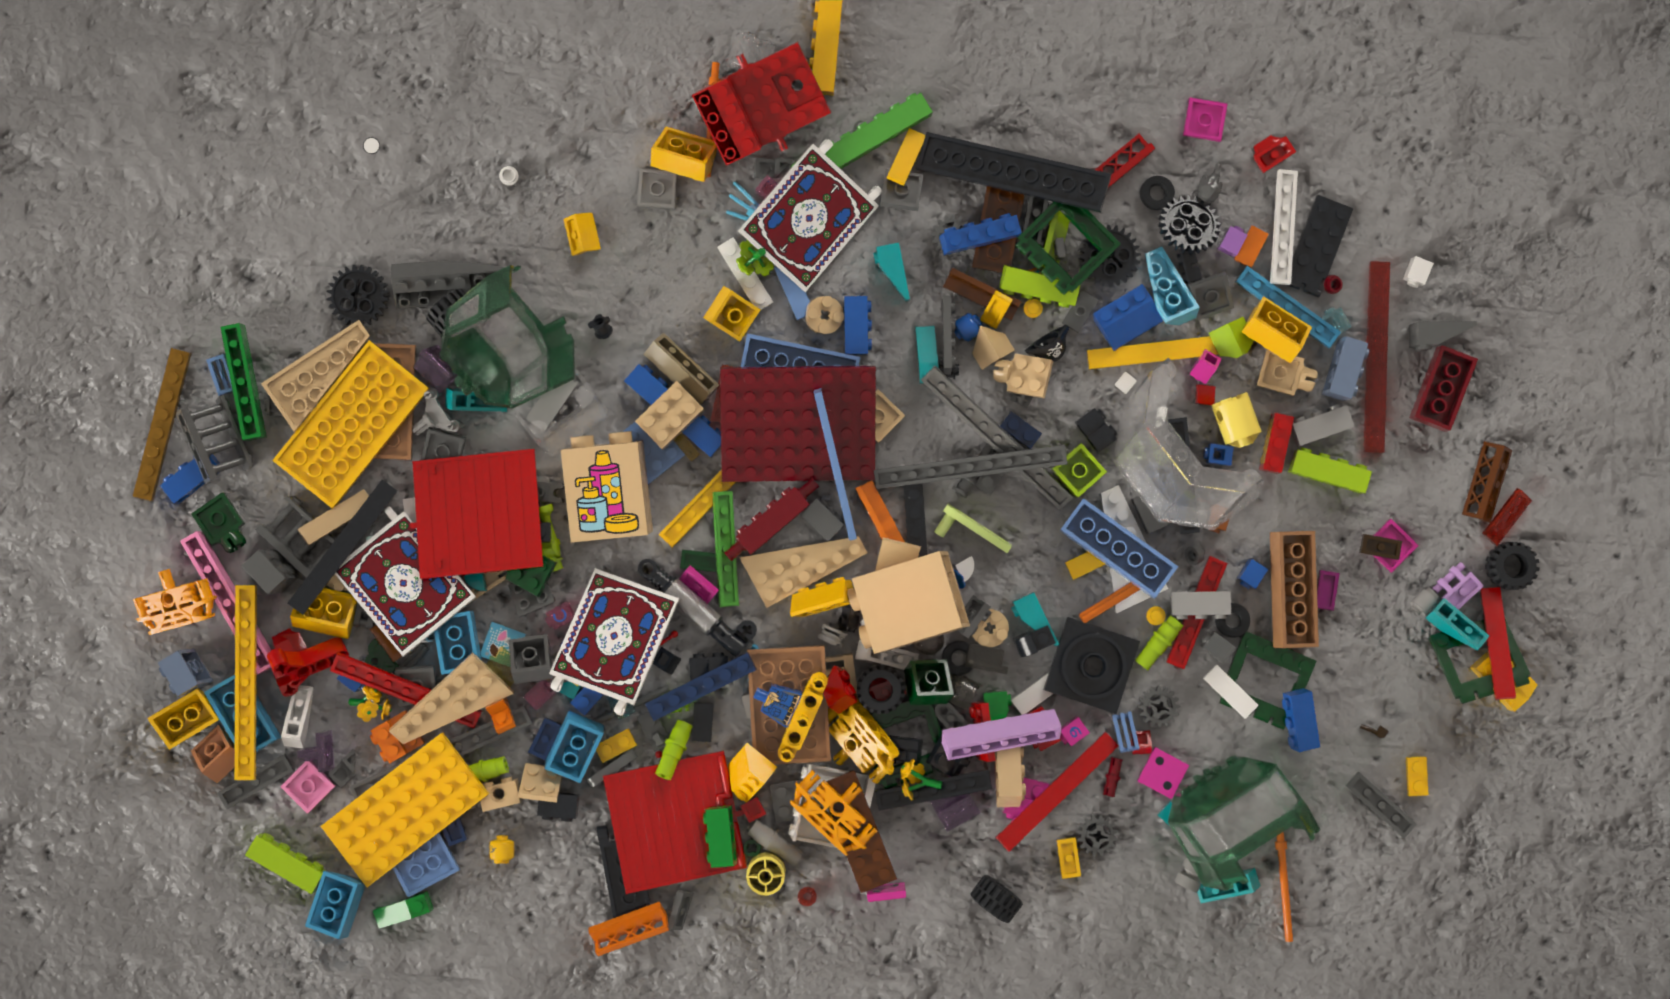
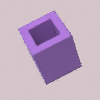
M1230 226L1217 249L1234 258L1239 253L1247 234L1238 226Z

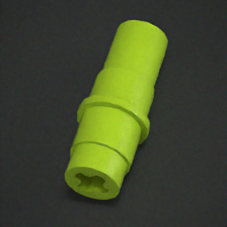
M1170 615L1158 630L1153 632L1154 635L1146 643L1147 645L1135 661L1148 671L1160 655L1162 656L1166 649L1172 646L1171 643L1178 636L1179 631L1184 625Z
M681 720L676 721L669 738L665 740L666 745L662 758L655 772L657 776L667 780L672 779L676 766L680 762L683 752L687 749L686 744L693 727L691 724Z
M505 756L485 761L482 759L478 763L468 765L480 782H488L489 779L509 773V766Z

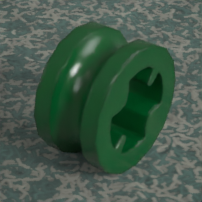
M753 838L748 839L743 847L744 853L750 857L758 855L761 849V845L753 840ZM749 843L751 845L755 843L757 845L755 847L757 851L754 852L752 850L751 852H749L747 850L749 848L747 847V845Z

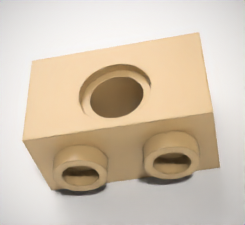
M512 776L500 779L501 783L494 784L493 781L482 783L489 792L480 801L482 811L485 812L521 803L523 799L518 798L520 788L518 778L513 780ZM497 788L504 791L503 798L496 796L495 791Z

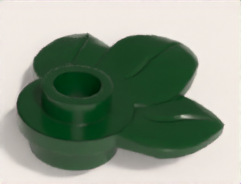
M376 638L369 644V655L366 657L365 663L372 665L371 660L377 659L378 664L372 666L389 673L394 672L395 668L399 667L396 661H391Z

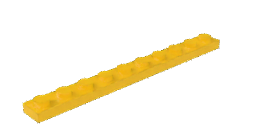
M235 585L234 780H256L257 585Z

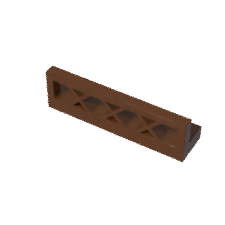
M954 268L951 269L943 288L984 308L987 307L997 290ZM1001 292L1013 299L1003 316L1012 321L1021 301Z
M1484 441L1462 515L1491 523L1513 451L1512 449L1504 445ZM1488 448H1495V456L1488 459L1486 455ZM1488 465L1490 472L1487 476L1483 477L1481 474L1482 468ZM1483 484L1484 492L1477 495L1475 492L1476 487ZM1475 502L1479 505L1477 514L1469 512L1471 505Z

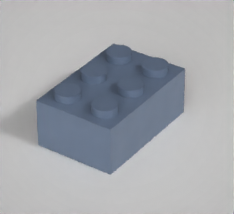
M1347 336L1337 341L1321 395L1341 401H1346L1356 396L1358 391L1356 383L1364 371L1362 363L1369 354L1367 342Z
M194 648L178 650L158 662L161 675L168 679L170 690L173 694H177V696L186 695L196 688L201 689L214 681Z

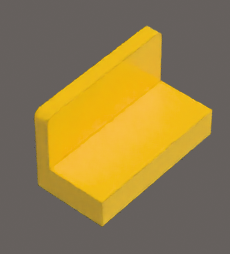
M578 213L563 219L572 256L601 249L593 213Z

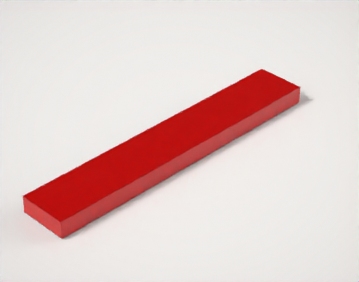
M1209 556L1194 592H1216L1228 563ZM1188 615V619H1183L1181 624L1184 626L1174 640L1166 660L1167 663L1185 669L1205 619H1195V615Z
M1481 588L1480 596L1485 631L1489 635L1487 645L1495 700L1515 699L1516 692L1501 588Z

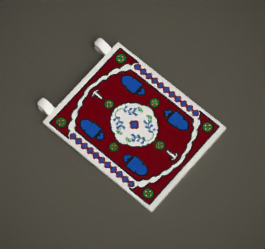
M829 139L824 140L819 148L812 144L738 230L758 250L764 248L766 251L764 256L804 292L810 288L879 205L874 200L882 193V189L879 186H873L867 195L825 155L833 146Z
M388 506L384 509V512L392 521L351 553L335 575L404 657L474 600L476 596L459 576L420 579L417 528H410V523L414 522L404 511L397 515Z
M595 568L549 672L550 675L556 676L551 683V688L556 692H560L563 681L566 680L615 698L619 701L614 708V712L617 715L623 716L627 703L635 705L677 607L679 598Z

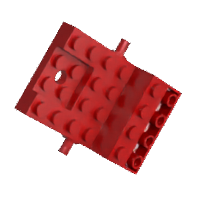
M798 41L754 63L748 64L742 53L740 56H736L741 66L738 71L692 94L696 106L726 166L760 150L762 146L770 142L777 141L781 152L788 149L789 147L784 140L787 134L831 113ZM794 80L802 82L803 87L801 90L796 91L792 88Z

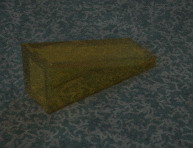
M683 433L674 440L691 462L700 455Z

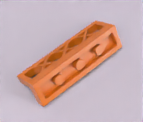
M871 480L855 488L881 540L884 537L905 542L873 481Z
M657 902L591 926L588 929L595 943V953L597 956H601L669 931L667 912L661 903ZM657 922H663V926L654 928ZM645 928L641 934H635L638 929ZM621 935H627L624 940L618 941ZM610 941L606 947L601 948L600 943Z

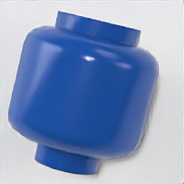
M967 313L955 321L956 329L954 333L959 340L964 339L969 342L977 337L979 328L983 324L976 314Z

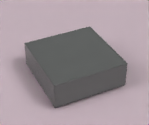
M1056 238L1053 243L1055 260L1059 261L1065 258L1064 239Z

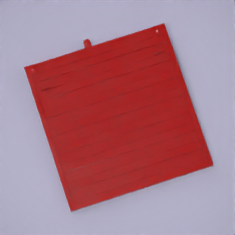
M535 449L412 461L416 522L410 523V528H417L420 579L544 567Z
M724 750L680 759L671 780L661 778L655 774L659 764L603 776L626 894L747 868L737 817L743 816L744 812L743 810H735ZM732 805L737 864L729 867L711 868V864L707 861L709 843L705 841L707 824H704L703 813L709 807Z

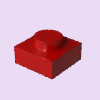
M758 796L740 805L749 823L766 814Z

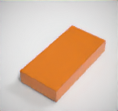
M1251 225L1247 232V237L1234 260L1252 268L1269 234Z

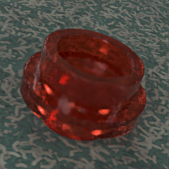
M803 887L800 889L798 901L801 905L811 906L816 902L817 894L813 888ZM805 893H809L811 898L806 900L803 896Z

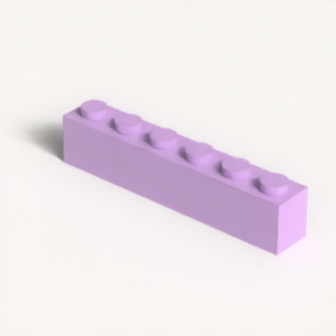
M1055 709L1043 710L1031 714L942 730L941 743L947 759L953 760L1060 739L1062 726Z

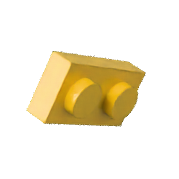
M627 728L600 742L596 751L602 763L637 746V743L630 729Z
M1406 757L1407 796L1429 795L1427 757Z
M1076 837L1057 839L1061 878L1080 877L1081 871Z

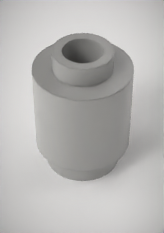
M1431 588L1423 589L1410 602V609L1418 616L1420 614L1425 616L1437 604L1439 596Z

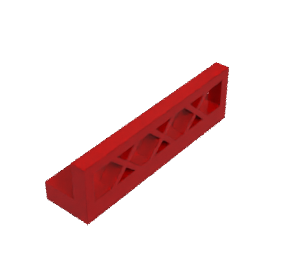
M1139 133L1095 170L1103 172L1105 166H1114V173L1111 175L1108 186L1110 188L1155 150V147L1152 143L1148 144ZM1137 140L1145 147L1140 152H1132V144ZM1129 154L1128 162L1117 164L1118 155Z

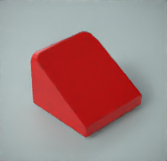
M1196 385L1195 404L1212 406L1215 403L1216 386Z
M1150 730L1136 731L1140 748L1139 750L1132 751V754H1151L1152 741ZM1131 734V746H1134V742H1133V738H1132V734Z

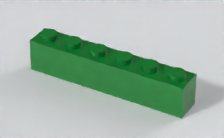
M241 323L221 326L242 440L252 441L267 438L246 327Z

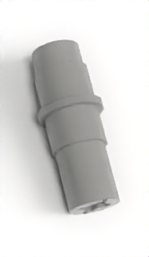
M756 819L748 829L747 834L762 845L764 850L768 849L776 856L778 855L792 866H795L804 852L788 842L786 838L778 833V830L774 831Z

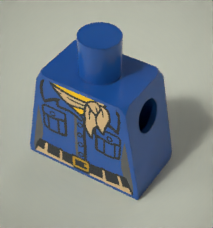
M771 684L769 691L757 687L753 698L763 702L761 712L787 728L802 696V691Z

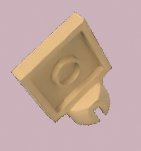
M1266 349L1256 386L1294 396L1295 391L1299 389L1311 392L1316 384L1312 381L1317 379L1318 372L1304 366L1305 358L1296 356L1289 363L1269 349Z
M1015 354L1011 361L1000 359L995 363L994 367H999V370L993 371V378L997 382L1006 383V391L1010 393L1045 399L1053 361L1051 359Z

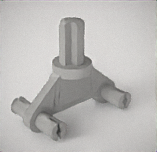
M431 388L429 391L424 392L426 399L425 413L422 415L423 419L413 425L412 430L416 436H419L428 428L436 427L457 432L464 426L462 421L451 420L438 401V397L442 396L440 389Z

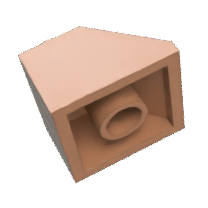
M219 724L191 750L201 773L216 783L226 777L235 767V745L228 733Z

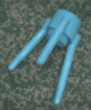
M734 181L733 184L754 205L749 206L732 194L729 197L748 210L746 214L750 217L760 204L742 186ZM726 211V214L746 221L749 218L736 212Z

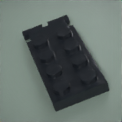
M1320 195L1316 196L1293 255L1291 284L1287 286L1299 290L1301 284H1304L1303 292L1318 298L1320 297L1322 290H1319L1322 279L1325 280L1328 277L1354 208Z

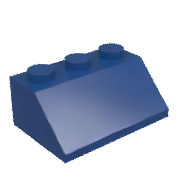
M1143 284L1093 313L1094 322L1113 351L1163 322L1152 297Z

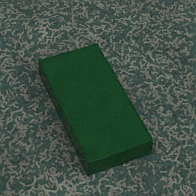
M682 549L680 569H687L691 565L698 571L717 572L716 553Z

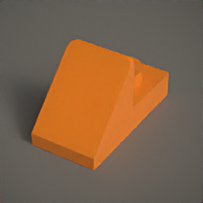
M507 697L485 707L491 715L498 735L516 727Z

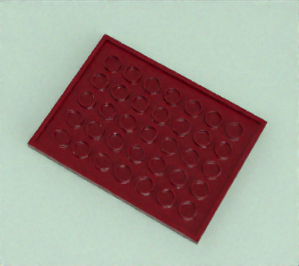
M876 366L720 367L722 482L809 481L811 478L815 481H835L813 392L820 388L842 479L875 480Z

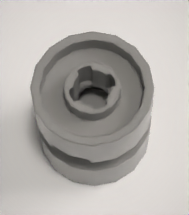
M1186 857L1181 866L1183 871L1178 873L1175 882L1197 893L1202 884L1200 879L1205 878L1209 868Z

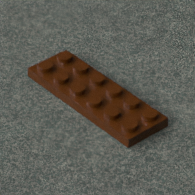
M987 186L980 224L984 219L992 218L994 221L1000 219L999 216L1008 213L1011 216L1017 215L1018 221H1020L1024 195ZM1016 238L976 247L972 268L1002 273L1004 265H1012Z
M855 770L826 781L840 795L853 782L857 784L853 792L858 787L862 789ZM862 791L850 803L866 819V822L862 823L859 829L857 828L854 835L857 837L868 823L872 825L870 831L875 828L878 832L865 844L866 849L852 850L847 855L861 893L897 880L896 873ZM836 802L833 805L837 812L844 810V805L841 802ZM829 806V807H828V810H829L830 815H831L835 820H837L839 817L834 816V815L830 812V806ZM841 822L839 823V824H841L849 833H851V831H850L848 828H846ZM847 839L843 845L846 847L853 842Z

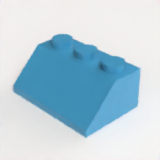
M323 871L305 927L336 939L347 938L365 889L364 883L352 876Z

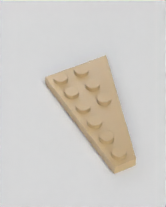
M360 320L354 322L261 383L294 432L370 338L369 333Z
M856 536L857 539L851 541L849 538L739 558L766 608L797 592L798 589L814 583L868 552L859 536Z
M472 652L389 729V732L402 744H405L514 694V690Z

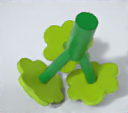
M748 240L740 243V254L742 256L736 259L740 271L750 276L755 269L757 275L768 276L770 271L774 269V265L767 257H764L766 254L765 249L760 248L758 250Z

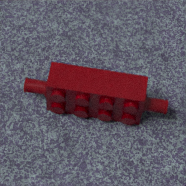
M811 478L801 488L794 487L791 489L788 487L781 493L783 496L781 499L771 501L766 506L767 511L763 514L761 512L757 513L751 519L753 522L749 526L744 524L736 531L738 533L736 536L737 542L724 552L725 555L733 561L744 550L748 551L750 555L755 553L810 505L806 501L807 497L820 486Z

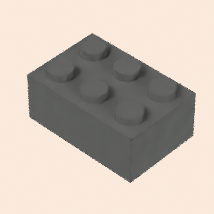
M257 550L241 565L267 594L283 593L299 578L296 575V569L290 564L287 565L283 561L284 557L277 550Z

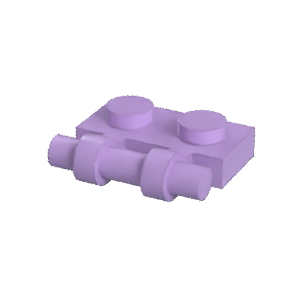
M1461 562L1456 566H1452L1449 569L1450 572L1445 577L1437 580V584L1432 588L1437 594L1444 589L1446 594L1441 598H1445L1458 610L1484 587L1472 572H1468L1465 576L1461 573L1466 568ZM1456 577L1459 581L1451 588L1448 583Z

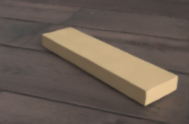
M364 489L333 509L328 510L300 527L298 532L307 545L310 546L348 523L367 500L368 494Z

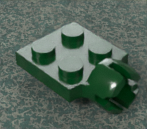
M225 492L220 493L191 513L211 545L214 546L220 543L227 553H233L238 550L237 546L240 545L242 548L246 544V539L240 529L245 525V522Z
M543 555L544 567L506 570L507 576L505 579L540 597L557 562Z

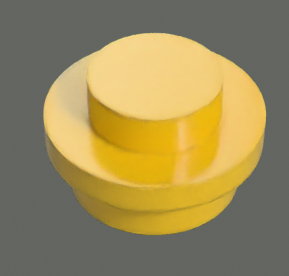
M1029 299L1024 304L1023 310L1026 316L1036 318L1042 313L1043 306L1039 300Z
M1153 606L1148 609L1146 618L1150 624L1160 625L1164 622L1166 614L1161 607Z

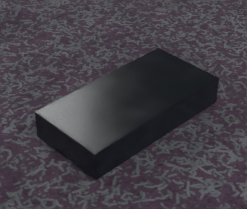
M694 702L692 741L712 742L714 703Z

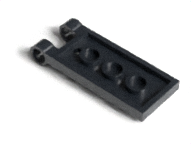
M607 825L597 826V836L613 918L651 905L648 890L629 894L625 893L616 841H609Z

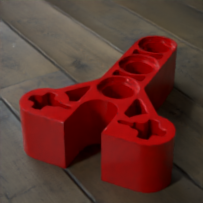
M335 637L300 652L283 651L280 648H276L267 654V659L281 694L289 697L298 691V687L308 676L331 667L337 652L349 656V652L342 638Z

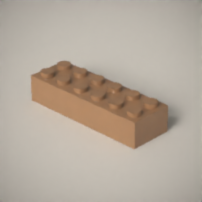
M1315 531L1270 532L1273 648L1319 647Z

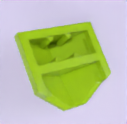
M1244 317L1208 333L1220 357L1238 358L1248 353L1254 340L1242 333L1246 324Z

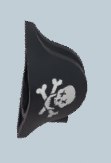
M1065 324L1042 336L1025 349V353L1033 354L1039 358L1051 359L1053 362L1058 361L1066 351V335L1069 326Z

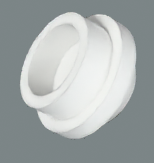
M507 166L500 171L499 178L503 184L511 186L518 181L519 174L514 167Z

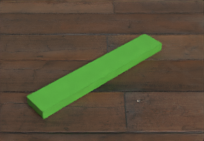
M733 491L712 492L719 607L739 606L736 558L731 561L724 553L735 544Z

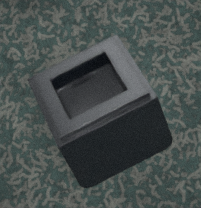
M661 647L652 664L672 675L681 658Z

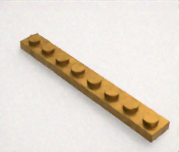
M173 348L170 350L133 497L149 501L154 500L192 353Z

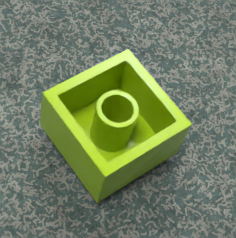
M1082 443L1067 454L1068 464L1054 466L1050 469L1075 498L1081 496L1107 472Z

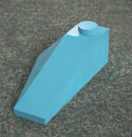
M1163 247L1145 253L1156 309L1165 324L1182 325L1195 319L1200 307Z

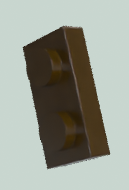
M1363 534L1359 553L1399 560L1402 541Z

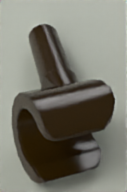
M1363 724L1360 726V729L1369 731L1379 738H1385L1389 732L1381 725L1377 730Z

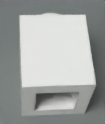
M1417 256L1411 258L1403 280L1407 281L1409 286L1415 288L1425 285L1434 263Z

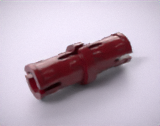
M1111 757L1109 770L1105 775L1107 779L1103 795L1115 797L1117 783L1121 779L1119 774L1123 759Z

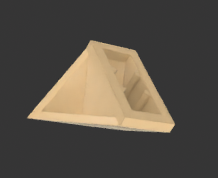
M980 326L972 354L983 370L1015 350L1006 334Z

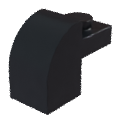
M1048 625L1013 638L1020 657L1035 654L1039 650L1056 643Z

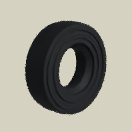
M1163 176L1148 178L1140 189L1142 203L1151 210L1158 211L1162 210L1163 207L1166 208L1167 202L1172 203L1175 196L1173 184ZM1154 186L1162 187L1165 192L1163 199L1154 200L1150 196L1151 188Z
M1231 603V613H1236L1240 617L1239 625L1235 628H1230L1226 624V619H1215V623L1221 634L1236 638L1245 634L1249 629L1250 615L1242 605Z
M958 640L949 643L942 653V659H947L949 672L954 675L967 674L976 664V652L965 641ZM957 650L965 652L967 656L966 662L963 665H955L952 662V654Z

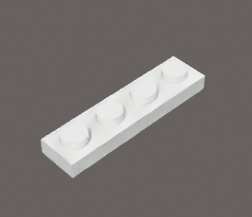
M734 237L718 246V250L750 302L761 310L771 305L773 301L755 271L748 276L738 268L736 259L742 255L740 254L741 249Z

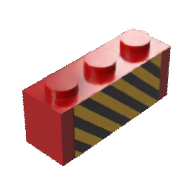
M1279 413L1271 414L1259 470L1275 474L1282 473L1294 421L1293 416Z

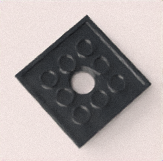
M1067 617L1043 690L1117 714L1140 641ZM1093 656L1098 657L1102 662V669L1097 675H1089L1084 667L1086 660Z

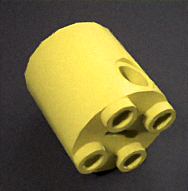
M1247 392L1212 405L1225 445L1229 444L1238 448L1250 445L1255 441L1259 433L1262 432Z
M762 852L754 856L748 865L746 873L747 883L751 890L765 896L780 890L785 879V864L781 857L776 856L772 852ZM765 871L768 872V878H765Z

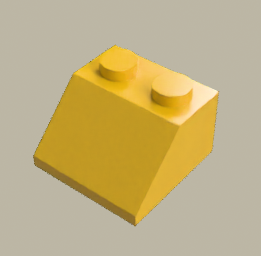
M723 286L703 318L740 342L761 309Z

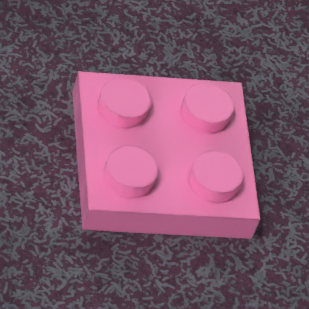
M307 759L283 783L281 788L308 814L336 785L310 759Z

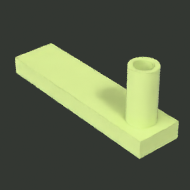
M947 503L943 510L946 514L934 530L937 535L944 538L954 521L957 520L1006 553L1012 547V544L949 503Z

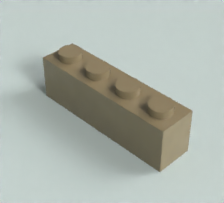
M665 333L655 339L643 354L673 383L678 381L700 405L707 401L719 386Z

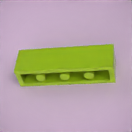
M1004 265L999 288L1003 289V293L1014 295V292L1021 293L1023 298L1032 299L1034 296L1040 298L1041 302L1051 304V301L1059 302L1058 306L1069 308L1070 305H1076L1080 285L1072 293L1068 291L1063 295L1054 286L1059 281L1057 278L1051 283L1042 273Z
M1303 447L1300 450H1294L1288 470L1289 473L1360 494L1366 493L1372 471L1367 470L1365 465H1349L1347 460L1338 458L1337 461L1332 460L1330 455L1324 453L1315 455L1312 454V450Z
M268 833L256 835L245 854L246 857L310 894L316 892L323 871H326L323 869V865L308 861L306 855L291 851L289 845L282 842L279 844Z

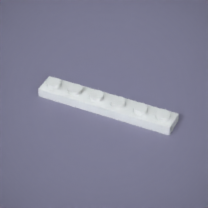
M1277 170L1271 284H1291L1298 171Z

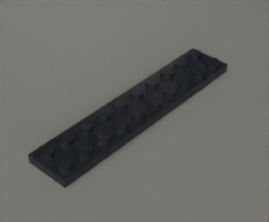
M926 132L916 167L919 171L1100 213L1111 179L1110 173Z

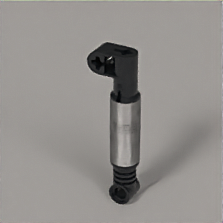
M653 559L642 560L638 565L639 574L648 582L651 580L652 585L656 584L654 587H659L658 590L660 592L679 598L676 609L706 636L714 638L735 658L757 633V626L753 621L744 620L735 630H732L723 622L721 615L710 608L708 604L706 605L705 601L701 600L689 587L684 585L679 578L677 579V577H672L671 575L668 577L669 573H664V569L661 571V566ZM645 563H650L653 566V571L650 574L643 571ZM744 625L752 627V633H746L745 635L749 639L747 642L735 633L737 629L743 633Z

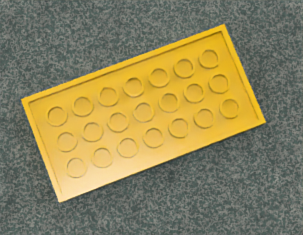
M369 340L272 461L333 509L422 400L424 392L429 391L430 388Z
M442 732L321 825V828L364 885L369 887L485 798L489 792Z

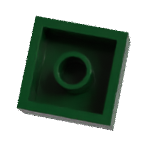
M947 659L911 660L904 669L910 705L947 704L954 695Z

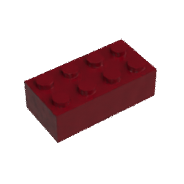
M1444 345L1436 347L1409 418L1443 432L1451 431L1478 359Z

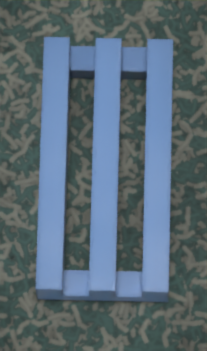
M226 354L207 359L206 361L218 396L231 393L233 390ZM220 359H222V361H223V364H224V367H225V370H226V373H227V376H228V379H229V382H230V385H231L230 388H229V385H228V382H227L225 373H224V371H223V368H222ZM214 361L216 362V365L218 367L225 388L224 390H222L220 382L218 380L213 365Z
M1131 711L1125 714L1112 715L1120 753L1139 750L1140 747ZM1125 718H1128L1134 746H1131ZM1120 719L1127 744V747L1125 748L1123 747V742L1117 721Z

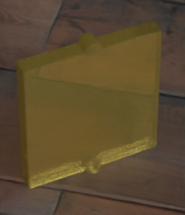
M501 646L493 656L489 657L490 660L486 665L511 687L514 680L511 674L510 652Z

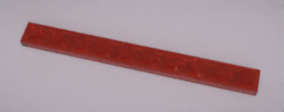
M1369 262L1367 348L1369 349V354L1366 359L1365 453H1385L1390 262Z

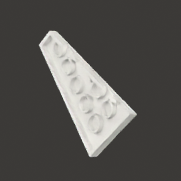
M1119 485L1100 493L1103 513L1146 543ZM1110 568L1114 593L1130 583V581ZM1166 584L1160 593L1168 589ZM1139 590L1116 604L1115 612L1117 614L1150 598V596Z

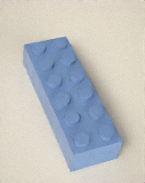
M747 333L740 367L859 366L861 357Z
M1084 498L1060 529V532L1153 599L1157 597L1179 567Z

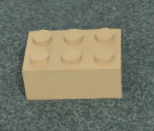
M676 381L635 422L664 450L705 409Z
M1024 746L995 751L997 807H1020L1021 801H1024L1026 785L1022 782L1023 776H1025V766L1021 765L1024 758Z

